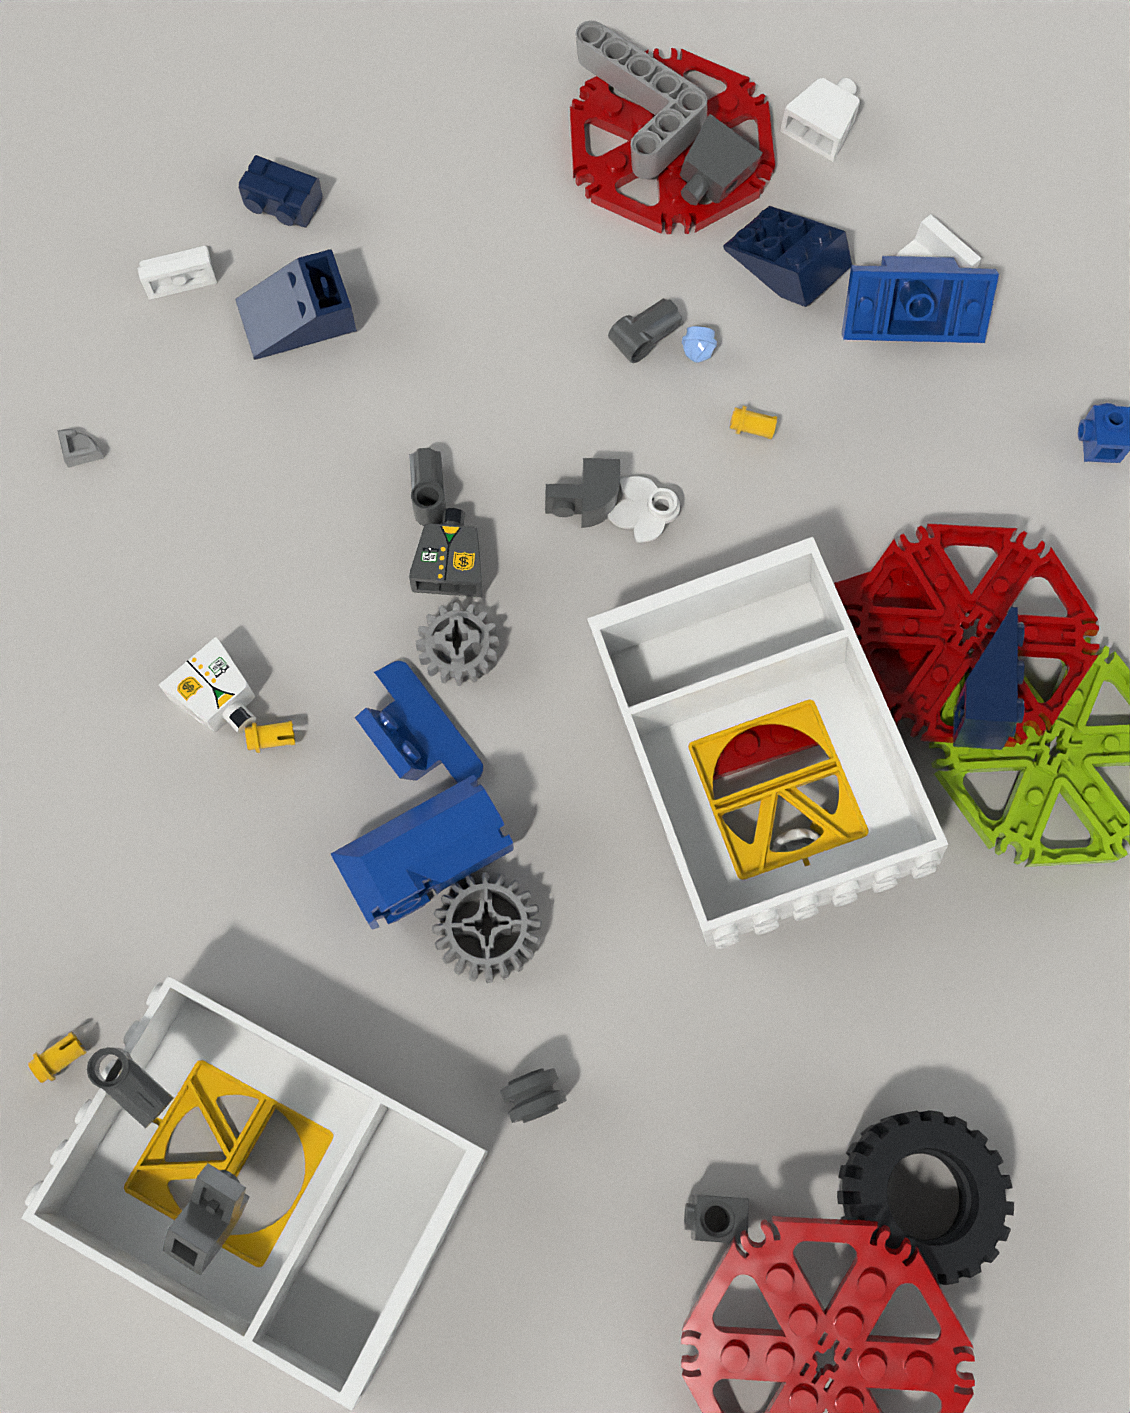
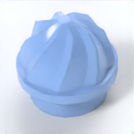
M700 326L688 327L686 336L682 337L685 355L696 363L709 359L713 350L717 347V341L714 339L715 331Z

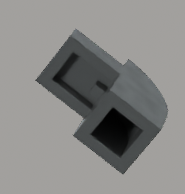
M583 458L582 485L546 484L545 514H554L557 517H570L574 514H582L581 528L592 527L604 522L608 518V514L617 505L620 485V459Z
M207 1163L196 1178L190 1202L168 1228L162 1251L201 1276L240 1219L250 1196L245 1194L246 1187L240 1184L237 1177L229 1171L218 1170Z

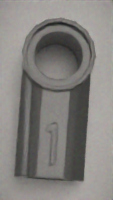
M663 298L634 318L631 315H626L619 319L610 329L608 338L630 363H637L650 353L657 341L681 326L682 317L678 312V307L670 299L666 300Z
M419 448L416 452L409 454L412 487L411 501L416 521L422 526L428 523L441 524L443 511L446 509L441 452L431 448ZM435 502L432 506H423L424 503Z
M107 1047L99 1049L88 1061L87 1074L92 1084L102 1088L145 1129L174 1099L122 1048ZM108 1055L117 1056L122 1063V1072L114 1081L104 1079L99 1070L100 1063Z

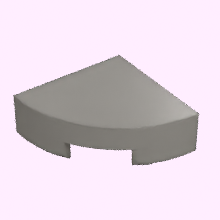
M73 429L57 430L64 462L68 468L104 458L99 446L92 438L77 433Z

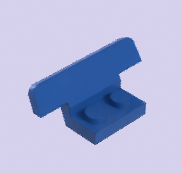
M395 661L374 672L395 701L382 711L365 708L354 718L400 779L417 781L443 763L457 783L472 775L478 780L483 773V763L411 668L403 661Z

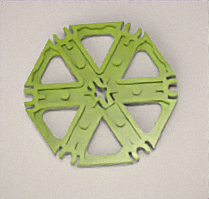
M1086 637L1084 640L1090 643L1091 638ZM1106 645L1098 650L1096 654L1098 657L1051 729L1045 731L1042 736H1038L1032 727L1024 726L1023 730L1028 737L1026 742L1022 745L1016 743L1015 747H1003L1002 750L954 747L953 743L945 742L929 743V748H940L945 753V759H936L931 763L932 768L944 769L948 767L949 771L938 770L935 772L934 775L988 849L995 847V854L1001 855L1007 850L1008 844L1015 847L1017 854L1013 863L1017 865L1024 862L1027 858L1028 862L1024 867L1113 863L1128 855L1126 849L1122 846V839H1125L1130 845V814L1094 767L1130 766V724L1086 726L1104 681L1112 683L1130 705V670L1116 651L1109 655V647ZM1060 660L1062 670L1051 697L1068 672V668L1062 660ZM969 672L966 673L940 711V718L946 725L953 726L954 707L966 679L970 675ZM1024 675V680L1036 700L1043 703L1044 700ZM1057 737L1056 749L1061 753L1056 754L1049 760L1050 748L1045 744L1050 743ZM1020 771L1004 813L999 820L988 819L963 785V778L967 773ZM1059 793L1089 831L1091 840L1087 847L1049 849L1041 843L1040 839ZM997 837H999L1000 840L996 843V846H995L996 839H997Z

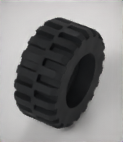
M916 1110L892 1115L881 1119L875 1125H870L860 1133L862 1137L858 1142L852 1143L847 1150L848 1161L846 1165H841L838 1178L843 1179L842 1191H837L838 1204H843L845 1216L841 1217V1219L878 1221V1227L871 1237L872 1240H876V1233L883 1225L888 1226L891 1233L885 1245L890 1249L899 1248L905 1237L911 1242V1253L904 1261L912 1256L917 1245L938 1284L959 1283V1278H972L982 1272L980 1265L983 1262L992 1263L1000 1253L995 1248L998 1241H1007L1011 1228L1005 1226L1004 1222L1006 1215L1014 1216V1202L1006 1201L1005 1189L1013 1187L1010 1175H1001L998 1165L1004 1161L997 1150H989L985 1146L988 1138L979 1130H969L967 1122L956 1116L946 1117L943 1115V1112L932 1110L923 1112ZM913 1154H927L938 1158L950 1170L958 1187L959 1208L957 1216L948 1231L938 1238L923 1240L905 1233L893 1219L888 1206L887 1186L890 1175L900 1160Z

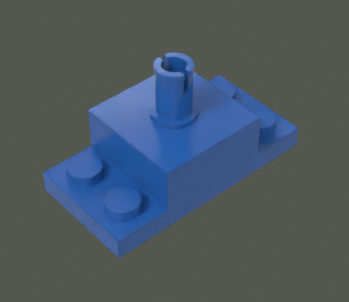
M882 256L881 266L851 265L841 333L843 340L985 343L999 273L996 269L959 268L954 257Z

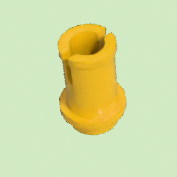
M744 405L742 408H734L729 428L736 430L735 434H740L742 431L772 439L777 424V416L746 410L747 406Z
M292 720L257 726V722H253L252 727H245L247 749L256 750V753H261L263 748L295 745Z
M71 1031L66 1037L43 1053L35 1052L33 1054L34 1059L28 1062V1066L40 1083H44L48 1079L54 1081L56 1073L80 1056H84L87 1052L83 1046L81 1047L82 1043Z

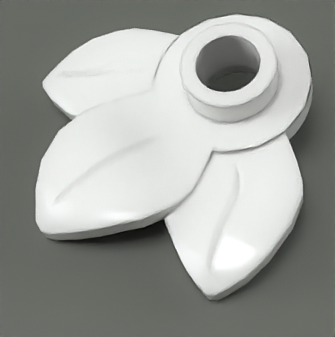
M642 476L624 477L620 479V487L626 499L614 507L608 514V519L619 528L634 529V538L637 543L650 542L662 534L665 524L677 518L680 512V501L673 491L667 488H657L655 483L649 478ZM663 504L667 506L668 510L659 511L655 507Z

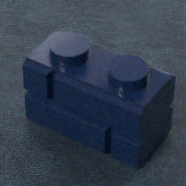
M255 155L248 166V171H245L238 186L243 205L255 214L265 212L275 216L278 221L287 226L296 224L307 228L313 217V212H316L323 197L319 178Z

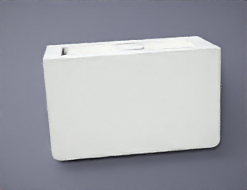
M931 214L920 223L915 239L896 255L954 257L959 268H977L981 261V257Z
M207 246L143 260L139 263L140 267L137 268L141 283L149 300L217 283Z

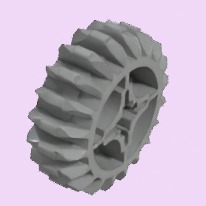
M483 872L481 876L482 884L475 885L474 877L468 875L466 876V882L469 888L463 890L457 882L452 884V889L457 896L455 899L446 894L442 895L441 901L449 909H435L434 916L439 920L445 921V923L433 925L432 931L437 935H445V937L435 942L437 950L450 948L443 955V962L449 964L455 959H459L454 968V972L457 975L463 973L466 967L469 966L471 967L469 971L470 981H476L479 970H485L486 983H492V970L499 969L501 978L506 980L509 978L506 966L510 963L517 972L523 970V965L518 959L519 955L528 960L533 959L534 953L526 947V944L539 945L540 937L529 933V931L541 929L542 921L529 919L539 912L537 904L524 906L531 899L529 890L522 892L518 896L515 895L520 887L519 881L514 880L508 888H505L504 874H498L496 883L491 884L489 873ZM492 897L499 898L510 904L520 919L511 920L510 916H500L493 909ZM480 898L479 910L473 917L463 918L462 922H455L463 907L471 901ZM486 909H488L489 919H492V924H498V927H494L491 930L489 946H486V938L482 933V929L476 930L477 927L483 926L484 919H486ZM512 932H520L516 943L509 951L494 957L495 944L501 937L512 935ZM454 935H464L465 938L470 937L478 940L481 944L482 958L466 953L458 945Z

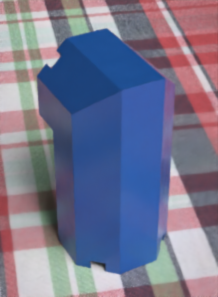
M472 775L330 854L366 921L373 930L380 927L377 920L385 918L388 924L399 921L430 902L431 900L427 893L432 889L438 895L452 884L514 850V845L509 834L505 837L502 834L500 828L505 824L484 787L481 784L478 785L477 778Z

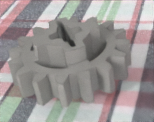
M454 602L453 610L449 612L441 605L439 606L440 616L436 618L428 613L426 619L429 627L419 626L418 628L419 636L423 638L416 640L417 651L422 652L418 655L421 665L429 664L427 670L428 675L431 677L440 672L443 684H446L450 677H455L457 686H461L463 677L466 676L473 683L477 682L476 672L479 670L484 674H488L489 665L486 661L496 662L497 652L493 650L499 647V637L493 636L496 633V626L494 623L486 624L487 613L485 611L477 616L474 615V605L472 604L465 611H460L458 602ZM465 624L472 626L476 630H471ZM457 633H459L460 640L462 641L461 647H459V655H456L454 648ZM473 656H477L474 660L467 663ZM444 657L451 665L441 661L439 658Z

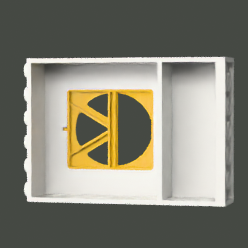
M813 537L587 618L604 669L707 947L714 944L716 949L731 946L740 941L739 935L754 930L756 935L765 934L779 927L778 921L794 916L795 921L804 920L816 915L819 912L817 907L833 902L835 907L843 906L857 900V893L870 888L873 889L874 893L882 892L898 884L896 879L912 874L913 878L917 879L937 870L936 865L940 864L948 842ZM766 724L792 727L811 737L829 757L828 760L728 796L714 799L713 775L721 752L734 737L752 727ZM831 775L837 776L839 801L836 813L833 815L829 814L797 788ZM778 795L821 827L824 833L816 841L801 849L789 852H772L770 850V842ZM761 801L754 842L748 844L727 826L722 816L725 813Z
M167 976L164 983L159 982L149 994L146 1005L149 1007L141 1021H135L126 1032L123 1039V1044L126 1046L123 1050L127 1051L132 1059L171 1094L174 1099L145 1129L100 1088L94 1099L87 1100L78 1111L75 1118V1123L78 1125L69 1140H63L54 1151L50 1159V1164L53 1166L45 1180L37 1182L29 1192L25 1200V1205L28 1208L21 1219L352 1411L364 1396L489 1152ZM118 1058L108 1063L101 1074L104 1079L114 1081L119 1077L122 1072L120 1059ZM244 1095L259 1100L238 1139H236L216 1102L218 1097ZM195 1107H199L225 1154L226 1160L166 1162V1150L174 1129L188 1112ZM277 1109L295 1128L303 1146L305 1175L301 1190L288 1212L274 1224L249 1234H230L200 1276L162 1251L168 1228L182 1212L169 1189L168 1183L171 1180L196 1179L207 1163L218 1170L229 1171L237 1177L272 1114Z

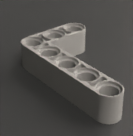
M592 20L585 21L577 27L575 33L579 63L585 69L655 115L634 135L630 144L633 173L641 179L654 178L696 139L707 119V95L702 89L602 23Z

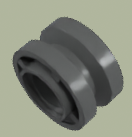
M541 1068L511 1080L508 1082L509 1086L500 1090L503 1101L514 1103V1107L508 1113L512 1123L521 1120L523 1123L535 1120L558 1110V1105L567 1101L563 1090L553 1089L552 1085L559 1079L555 1068L545 1071Z

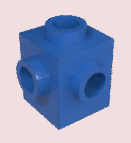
M1111 403L1094 405L1085 419L1080 421L1078 439L1083 441L1084 462L1121 463L1130 451V407L1116 406Z

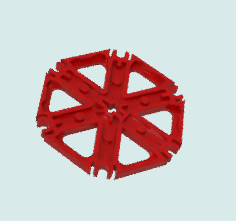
M655 48L653 58L684 77L685 72L696 70L722 81L727 87L725 91L707 100V117L709 114L713 115L730 129L747 120H755L757 124L758 150L763 153L758 166L749 178L720 203L711 202L705 205L699 203L691 205L681 195V190L687 182L681 178L680 172L694 141L657 175L658 203L656 205L647 206L619 194L616 189L639 178L632 170L631 139L655 115L640 105L612 94L609 91L610 85L597 76L585 81V86L580 87L579 98L585 101L573 98L572 106H570L573 179L576 177V185L580 186L586 182L591 183L585 187V196L587 199L591 198V203L660 234L662 233L661 222H665V232L667 234H671L672 224L681 223L684 226V233L689 234L692 221L696 233L759 199L760 194L764 192L766 182L758 178L770 181L775 168L769 101L764 104L766 96L764 94L757 97L751 96L754 94L756 84L749 82V77L684 49H681L680 60L677 59L678 53L676 48H671V56L668 59L661 58L659 56V49ZM586 124H591L628 141L601 156H591L586 152L584 127Z
M927 524L926 529L922 526L917 527L915 535L919 540L918 543L909 542L905 534L900 535L898 545L895 539L891 542L848 602L846 613L850 622H855L859 626L854 631L890 713L898 708L893 718L896 726L903 718H910L915 723L910 733V736L913 738L919 735L923 726H927L928 729L922 735L920 741L953 743V726L943 723L940 718V711L966 673H971L1028 582L1035 577H1042L1050 583L1067 610V616L1053 617L1018 614V622H1023L1025 626L1024 641L1022 647H1018V656L1060 659L1066 664L1068 672L1051 699L1043 703L1036 700L1024 679L1022 685L1018 684V698L1024 699V717L1022 723L1016 724L1014 738L1009 737L1004 747H1015L1016 743L1022 745L1026 742L1028 737L1023 730L1024 726L1032 727L1038 736H1042L1045 733L1046 725L1048 731L1051 729L1097 659L1098 655L1096 654L1100 649V644H1091L1084 640V636L1097 635L1099 631V625H1096L1098 618L1052 547H1050L1049 552L1043 558H1040L1045 548V542L1040 541L1036 548L1028 549L1023 544L1028 534L1025 531L1019 533L1015 542L1010 541L1018 528ZM948 546L988 547L996 553L997 558L972 594L944 551ZM905 570L912 577L930 609L875 606L873 598L893 571ZM979 619L976 627V636H971L969 640L966 639L962 647L959 646L963 639V629L973 626L976 620ZM878 648L932 651L902 693H894L887 688L871 660V653ZM971 648L975 649L971 656L968 655Z
M772 1216V1222L776 1225L780 1234L774 1235L772 1225L766 1219L762 1220L760 1227L765 1234V1239L762 1242H754L750 1239L746 1230L742 1231L740 1240L742 1247L746 1251L745 1253L737 1245L734 1236L682 1327L684 1332H682L681 1344L694 1345L698 1350V1353L694 1356L682 1355V1377L702 1413H724L713 1393L715 1383L721 1379L782 1382L764 1413H823L825 1409H827L828 1413H883L869 1388L932 1392L941 1400V1408L938 1413H963L974 1395L972 1389L975 1386L973 1373H963L956 1369L957 1365L962 1361L975 1362L973 1350L969 1348L974 1347L968 1334L917 1245L912 1256L904 1261L911 1253V1242L905 1237L899 1248H888L885 1242L891 1232L890 1228L886 1225L879 1228L876 1233V1240L871 1239L873 1232L878 1227V1221ZM800 1242L847 1243L857 1252V1256L826 1309L823 1307L793 1253L794 1248ZM738 1275H748L757 1283L782 1330L716 1326L713 1320V1313L733 1279ZM904 1283L913 1284L920 1290L940 1325V1334L937 1339L869 1334L897 1287ZM834 1344L833 1359L836 1364L833 1366L827 1363L817 1373L818 1357L815 1352L818 1351L824 1354ZM849 1347L850 1350H849L848 1354H844V1353L846 1352L847 1348ZM831 1378L832 1381L830 1382L828 1388H825L827 1382Z

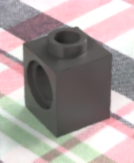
M693 1194V1202L685 1204L684 1230H691V1239L695 1241L731 1243L735 1236L737 1244H741V1232L746 1230L748 1233L749 1199ZM714 1205L721 1207L726 1215L724 1227L717 1232L710 1231L704 1221L706 1211Z

